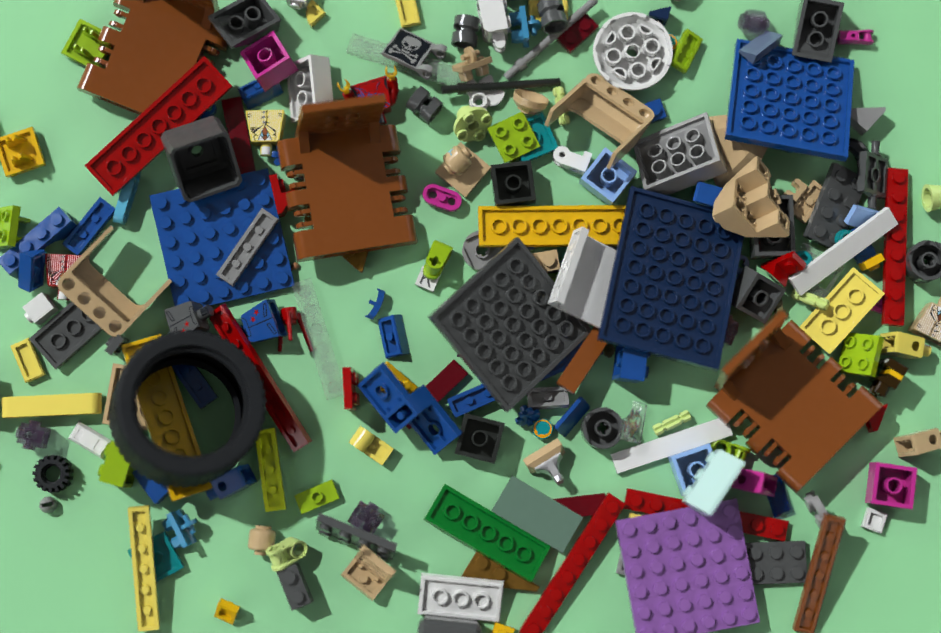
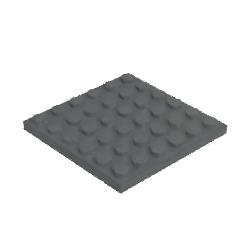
M515 237L428 316L434 326L505 412H509L592 330L586 322L548 304L555 283L519 237Z

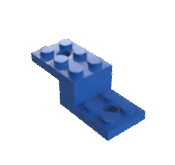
M384 362L357 385L395 434L410 424L434 455L462 434L461 430L424 384L409 394ZM380 387L385 389L386 394L381 391ZM433 425H435L438 428L439 432H437L433 428Z

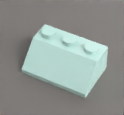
M721 449L714 452L711 451L705 459L706 465L703 469L700 468L694 475L695 482L692 486L688 485L682 494L684 496L682 502L702 516H711L745 465L744 461Z

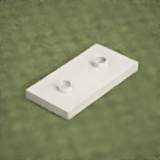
M422 573L418 614L500 622L504 581Z

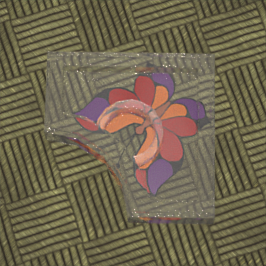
M633 401L629 415L622 420L619 439L635 444L641 443L647 404Z

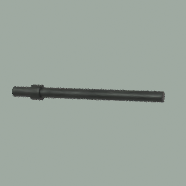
M560 78L477 84L462 82L457 83V85L441 86L442 94L458 93V95H463L466 92L560 86Z

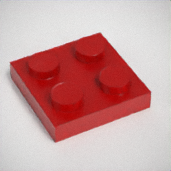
M342 367L344 409L348 411L357 410L356 406H360L359 393L356 392L355 385L359 384L358 373L351 367Z

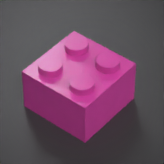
M274 31L240 51L249 69L264 91H267L298 71V68Z
M870 462L865 503L913 509L917 468Z

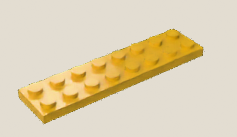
M626 205L478 206L479 247H505L515 237H519L526 247H568L573 230L582 226L589 229V237L607 246H617Z
M161 334L121 345L126 364L138 349L140 350L150 340L157 339ZM172 366L158 370L141 384L137 393V399L151 440L162 449L176 455L188 457L202 456ZM211 482L186 488L169 485L167 489L171 501L174 502L210 490L212 485Z

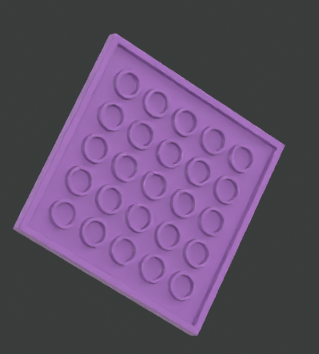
M736 498L721 501L711 516H702L692 508L685 507L615 520L635 633H707L760 622Z

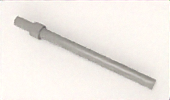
M588 0L567 19L568 27L564 31L557 34H549L522 59L516 60L514 62L515 65L503 74L504 77L509 81L519 71L522 72L527 68V64L593 8L598 1Z

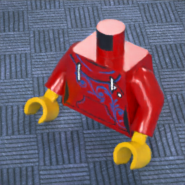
M394 65L395 71L389 73L386 66V76L350 86L347 79H344L346 86L341 88L337 82V87L343 92L344 99L385 94L386 105L379 120V126L387 124L385 114L392 111L391 107L396 104L398 97V80L395 77L397 75V67Z

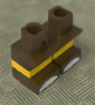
M892 358L880 359L878 368L882 370L878 377L869 379L872 385L868 391L877 398L886 397L889 390H896L908 370L907 367Z

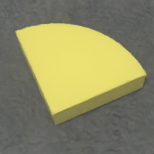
M310 0L306 10V18L312 28L326 15L314 0Z

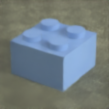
M605 147L581 177L579 184L605 204L613 205L635 177L637 171L622 159L609 170L607 165L613 152Z
M710 443L668 457L681 496L687 486H692L695 482L694 475L700 468L703 469L706 465L705 459L712 451Z

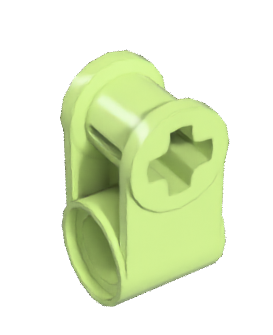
M288 537L267 548L265 552L270 557L272 571H281L290 564L305 557L308 546L297 538Z

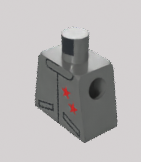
M188 301L164 310L169 330L173 333L179 330L208 332L210 327L207 319L214 315V310L209 304L203 307L202 304L194 301Z

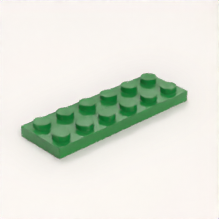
M446 484L442 487L424 518V521L529 583L533 581L551 548L550 545Z

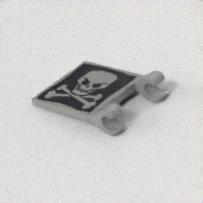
M400 28L382 51V56L416 71L422 78L428 80L432 76L433 67L423 64V62L431 52L437 58L444 59L447 47L443 44H434Z

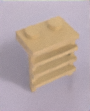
M363 545L340 576L373 601L396 571Z

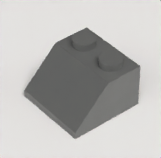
M745 265L735 282L731 305L766 324L787 289Z

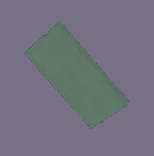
M513 475L492 509L493 513L561 553L564 552L583 519L581 515Z

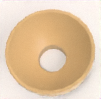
M515 89L513 93V100L518 106L517 109L525 114L536 115V113L546 109L549 100L544 95L532 90Z

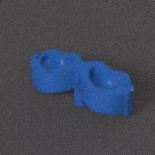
M377 288L378 297L376 302L369 300V304L374 306L368 315H365V317L371 320L378 314L384 300L385 291Z

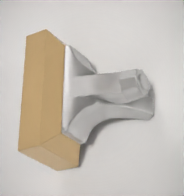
M558 438L523 459L531 474L535 472L537 474L545 473L557 485L563 483L564 477L560 474L559 464L565 450Z

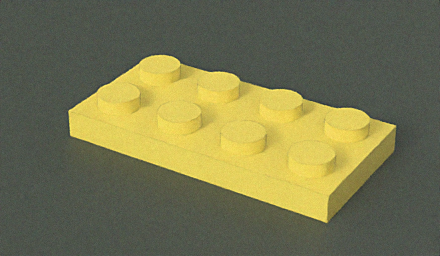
M853 267L826 297L830 301L828 309L824 311L817 307L800 325V328L812 338L811 340L830 355L885 293Z

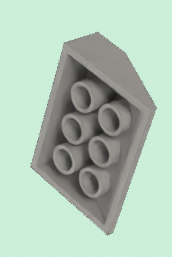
M707 112L641 138L634 146L643 188L648 191L668 196L696 185L697 181L704 182L728 172L724 156Z

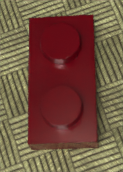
M586 13L561 34L556 41L571 54L599 28V25Z

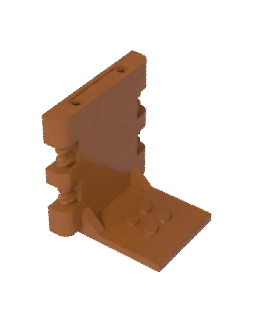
M114 0V7L126 12L116 9L113 14L125 19V23L123 25L116 21H110L109 25L115 29L103 26L97 41L107 47L99 46L98 50L103 54L109 55L110 58L106 61L100 57H94L93 61L104 66L105 69L87 63L77 89L140 115L202 58L204 52L218 56L220 52L210 46L225 52L227 51L229 45L208 19L209 15L220 10L217 0ZM208 59L214 66L215 63L212 60Z
M385 94L301 105L295 138L283 139L277 142L276 146L281 172L289 171L287 172L288 178L303 177V182H295L289 185V190L295 191L286 193L288 211L297 210L293 212L294 217L310 216V221L299 222L296 224V229L312 228L293 233L297 263L417 244L413 215L394 217V215L408 212L406 207H392V203H400L406 200L405 196L400 194H407L408 188L406 177L398 175L400 174V169L385 170V165L398 162V157L395 155H400L401 152L396 125L379 126V120L386 105Z
M781 310L721 370L714 386L719 392L708 402L706 407L725 425L741 412L743 415L733 426L739 427L747 418L752 424L742 433L745 437L757 427L759 430L745 445L757 454L771 441L773 444L763 453L766 457L778 447L783 453L774 459L773 464L777 466L786 456L789 460L775 474L797 493L883 404L863 385L849 398L847 394L856 386L853 382L842 392L837 385L845 380L846 375L842 374L834 383L831 379L843 367L833 357H830L818 369L816 366L825 358L823 354L819 355L811 363L807 357L815 351L816 347L812 345L803 354L800 351L812 338L793 320H790L781 329L788 316Z

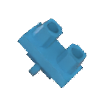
M519 6V11L509 13L511 26L520 25L521 28L511 30L512 43H523V48L529 47V32H531L532 36H536L537 31L541 29L542 25L541 21L535 20V16H529V21H527L525 6Z
M181 509L166 515L167 518L162 522V525L166 531L174 530L176 536L171 539V543L175 549L185 548L198 542L194 535L196 530L193 526L198 523L197 518L190 520L188 514L184 515Z

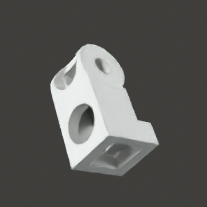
M565 146L557 147L553 153V161L557 166L584 175L587 171L592 157L590 152L585 151L582 156L570 152Z

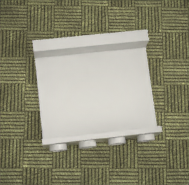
M582 226L573 230L548 304L594 327L600 328L616 250L589 237V229Z

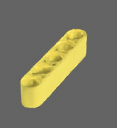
M102 393L1 397L2 418L102 414Z

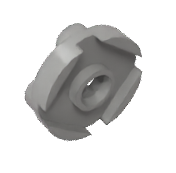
M475 231L467 236L463 243V259L473 270L479 271L502 250V247H487L488 251L485 252V256L477 254L479 240L478 231Z
M812 490L805 494L804 503L810 513L814 511L815 522L820 529L824 513L828 514L819 497L815 496V492Z

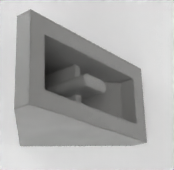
M851 108L850 126L862 136L883 115L886 108Z

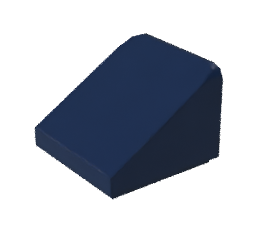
M671 7L649 11L648 17L659 21L665 26Z

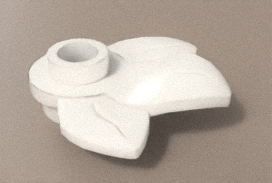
M488 75L478 83H492L494 80L491 75ZM475 80L468 81L466 84H477V82ZM503 90L466 92L470 97L469 105L471 107H483L485 109L488 106L498 105L505 94ZM480 99L483 103L482 105H477L475 101Z

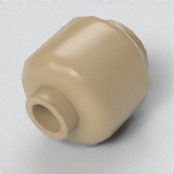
M454 146L444 154L442 165L451 175L459 176L472 165L470 159L472 154L466 147Z
M255 525V528L250 530L248 548L254 550V555L266 556L265 550L275 545L276 532L271 530V526Z

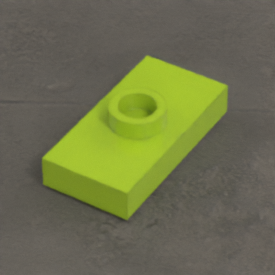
M689 29L684 30L673 52L670 65L683 74L687 73L703 39Z
M333 479L294 495L301 514L340 499Z

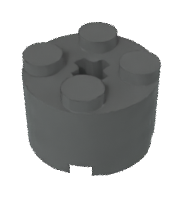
M923 240L906 250V276L915 283H928L941 277V243Z
M606 407L590 411L581 423L583 439L589 446L596 449L613 447L619 442L624 432L622 418L615 411ZM600 423H602L603 426H607V430H604V434H602L601 431L597 430V427L600 426Z

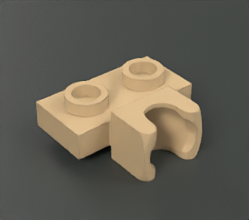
M795 178L791 185L795 188L796 193L787 190L782 195H793L794 217L805 224L812 214L822 185L813 180L807 186L800 179Z

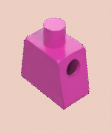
M741 469L732 483V488L774 497L778 477L764 472Z

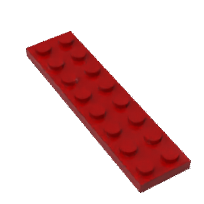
M205 56L202 57L84 166L112 196H115L164 151L161 141L164 131L195 122L233 86Z

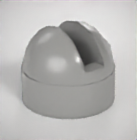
M44 497L41 499L39 507L44 513H52L57 508V501L53 497ZM52 502V506L43 507V504Z

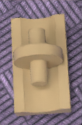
M471 46L466 47L464 54L460 56L463 62L452 65V71L458 72L460 81L473 80L472 69H475L476 76L489 74L488 64L493 62L492 57L485 58L480 55L479 50H474Z

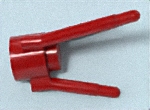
M296 307L282 308L281 318L283 324L287 326L289 341L293 340L292 325L297 324L296 321H298L309 351L313 352L301 313H297ZM283 337L278 338V352L282 351Z

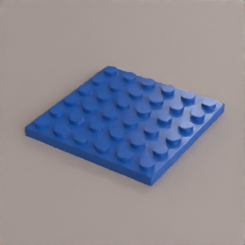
M737 39L734 51L725 139L846 162L849 152L854 60L833 56L832 63L792 56L791 48L777 46L756 63L752 64L739 53V50L751 41Z
M268 168L241 174L242 182L239 186L193 202L184 200L179 189L149 195L168 279L172 280L170 288L174 306L188 301L200 303L203 307L208 304L212 306L295 286ZM261 208L278 218L279 221L239 280L232 286L216 274Z

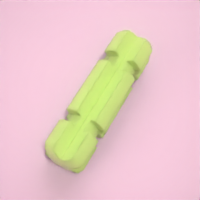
M562 86L555 87L552 90L553 96L556 97L554 99L555 104L565 95ZM568 112L563 113L558 118L561 126L570 124Z
M793 289L791 297L794 300L802 301V303L813 307H819V309L824 311L830 305L828 299L820 298L818 295L805 292L800 296Z
M688 410L679 413V415H674L662 421L661 424L653 425V431L656 435L665 433V430L669 431L681 425L682 422L690 421L691 415Z

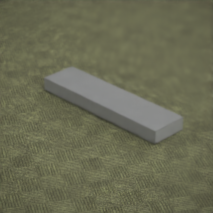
M261 208L216 275L234 286L279 219Z

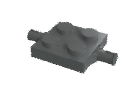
M871 141V152H860L856 184L857 191L866 194L868 197L867 208L876 209V198H886L888 159L882 157L879 153L880 141Z

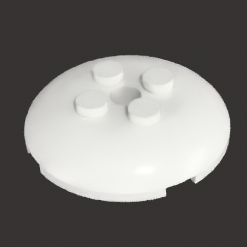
M626 12L609 19L597 33L593 44V59L600 75L611 85L628 91L643 90L658 83L667 73L673 57L672 41L665 27L659 21H655L646 14L639 12ZM634 50L637 56L632 57L628 55L627 51Z

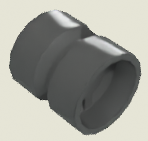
M540 0L538 2L537 9L539 17H541L542 29L545 33L557 34L568 27L562 0Z
M467 14L456 15L453 26L456 31L452 34L451 45L461 49L469 46L475 49L478 35L475 33L479 31L480 19Z
M420 86L412 94L406 107L413 113H419V117L429 124L438 115L444 103L435 96L430 97V92Z

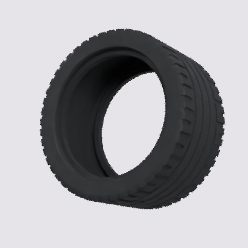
M179 330L175 333L169 332L166 335H160L157 339L154 338L148 344H144L140 350L138 349L128 360L120 374L109 408L112 438L115 440L116 447L119 448V453L121 456H124V460L127 463L129 462L130 467L134 470L136 469L140 475L146 476L145 478L154 480L155 483H162L165 486L172 485L173 487L182 486V488L207 484L230 471L250 451L261 433L262 425L265 421L264 415L266 414L265 389H263V381L260 380L261 376L256 371L254 363H251V359L244 354L245 352L238 349L234 343L231 344L229 340L220 338L221 336L212 335L210 332L204 333L200 330ZM174 365L196 366L212 373L225 385L234 404L235 423L227 444L210 454L195 457L176 455L159 447L149 438L139 421L136 400L141 384L158 370Z

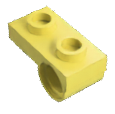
M362 426L358 428L349 441L351 445L382 466L394 450V448Z

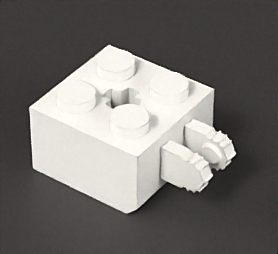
M477 0L476 7L483 41L493 43L496 53H502L506 49L505 41L507 40L508 33H511L510 16L506 15L507 1Z

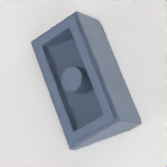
M765 30L741 48L739 53L754 64L777 47L783 36Z

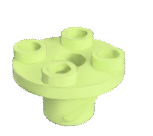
M463 106L457 112V119L453 127L454 133L460 141H482L488 132L487 128L492 124V116L483 107Z

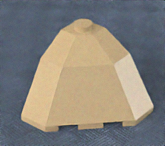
M727 115L709 116L728 171L714 177L713 180L716 186L723 188L754 157L758 156L762 160L768 147L726 140Z
M758 156L754 157L725 184L714 202L712 217L725 230L744 237H788L790 221L787 214H784L780 209L779 204L782 201L777 189H772L770 171Z

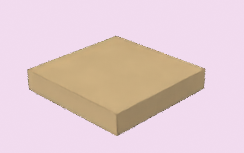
M461 142L457 145V146H459V147H461V148L466 147V146H465L464 144H462ZM469 148L467 149L472 154V157H470L472 165L461 175H451L442 164L435 171L436 175L464 198L471 193L491 168Z

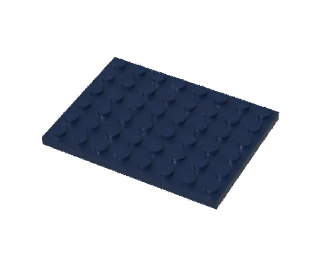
M631 186L597 340L718 371L744 236L725 230L719 223H716L712 217V207Z

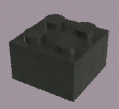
M531 160L491 165L490 172L495 206L535 204L536 195Z
M465 413L461 426L462 434L459 435L455 454L495 464L505 423Z

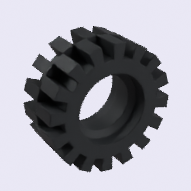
M50 455L37 461L38 465L34 466L36 470L33 471L32 475H35L33 480L37 482L36 486L38 488H42V491L60 492L71 484L70 480H73L74 476H72V473H74V470L71 469L72 465L67 462L66 458ZM51 466L58 467L61 472L60 478L55 482L49 481L46 477V471Z

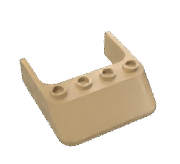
M592 73L586 76L550 109L544 125L549 127L563 113L570 111L578 114L621 144L614 150L607 168L610 170L637 144L652 122L654 112L624 90L608 83L601 75Z
M110 226L60 277L58 289L107 334L116 337L118 334L122 335L168 287L172 280L169 278L149 301L143 305H136L99 273L89 260L91 253L114 230V227Z

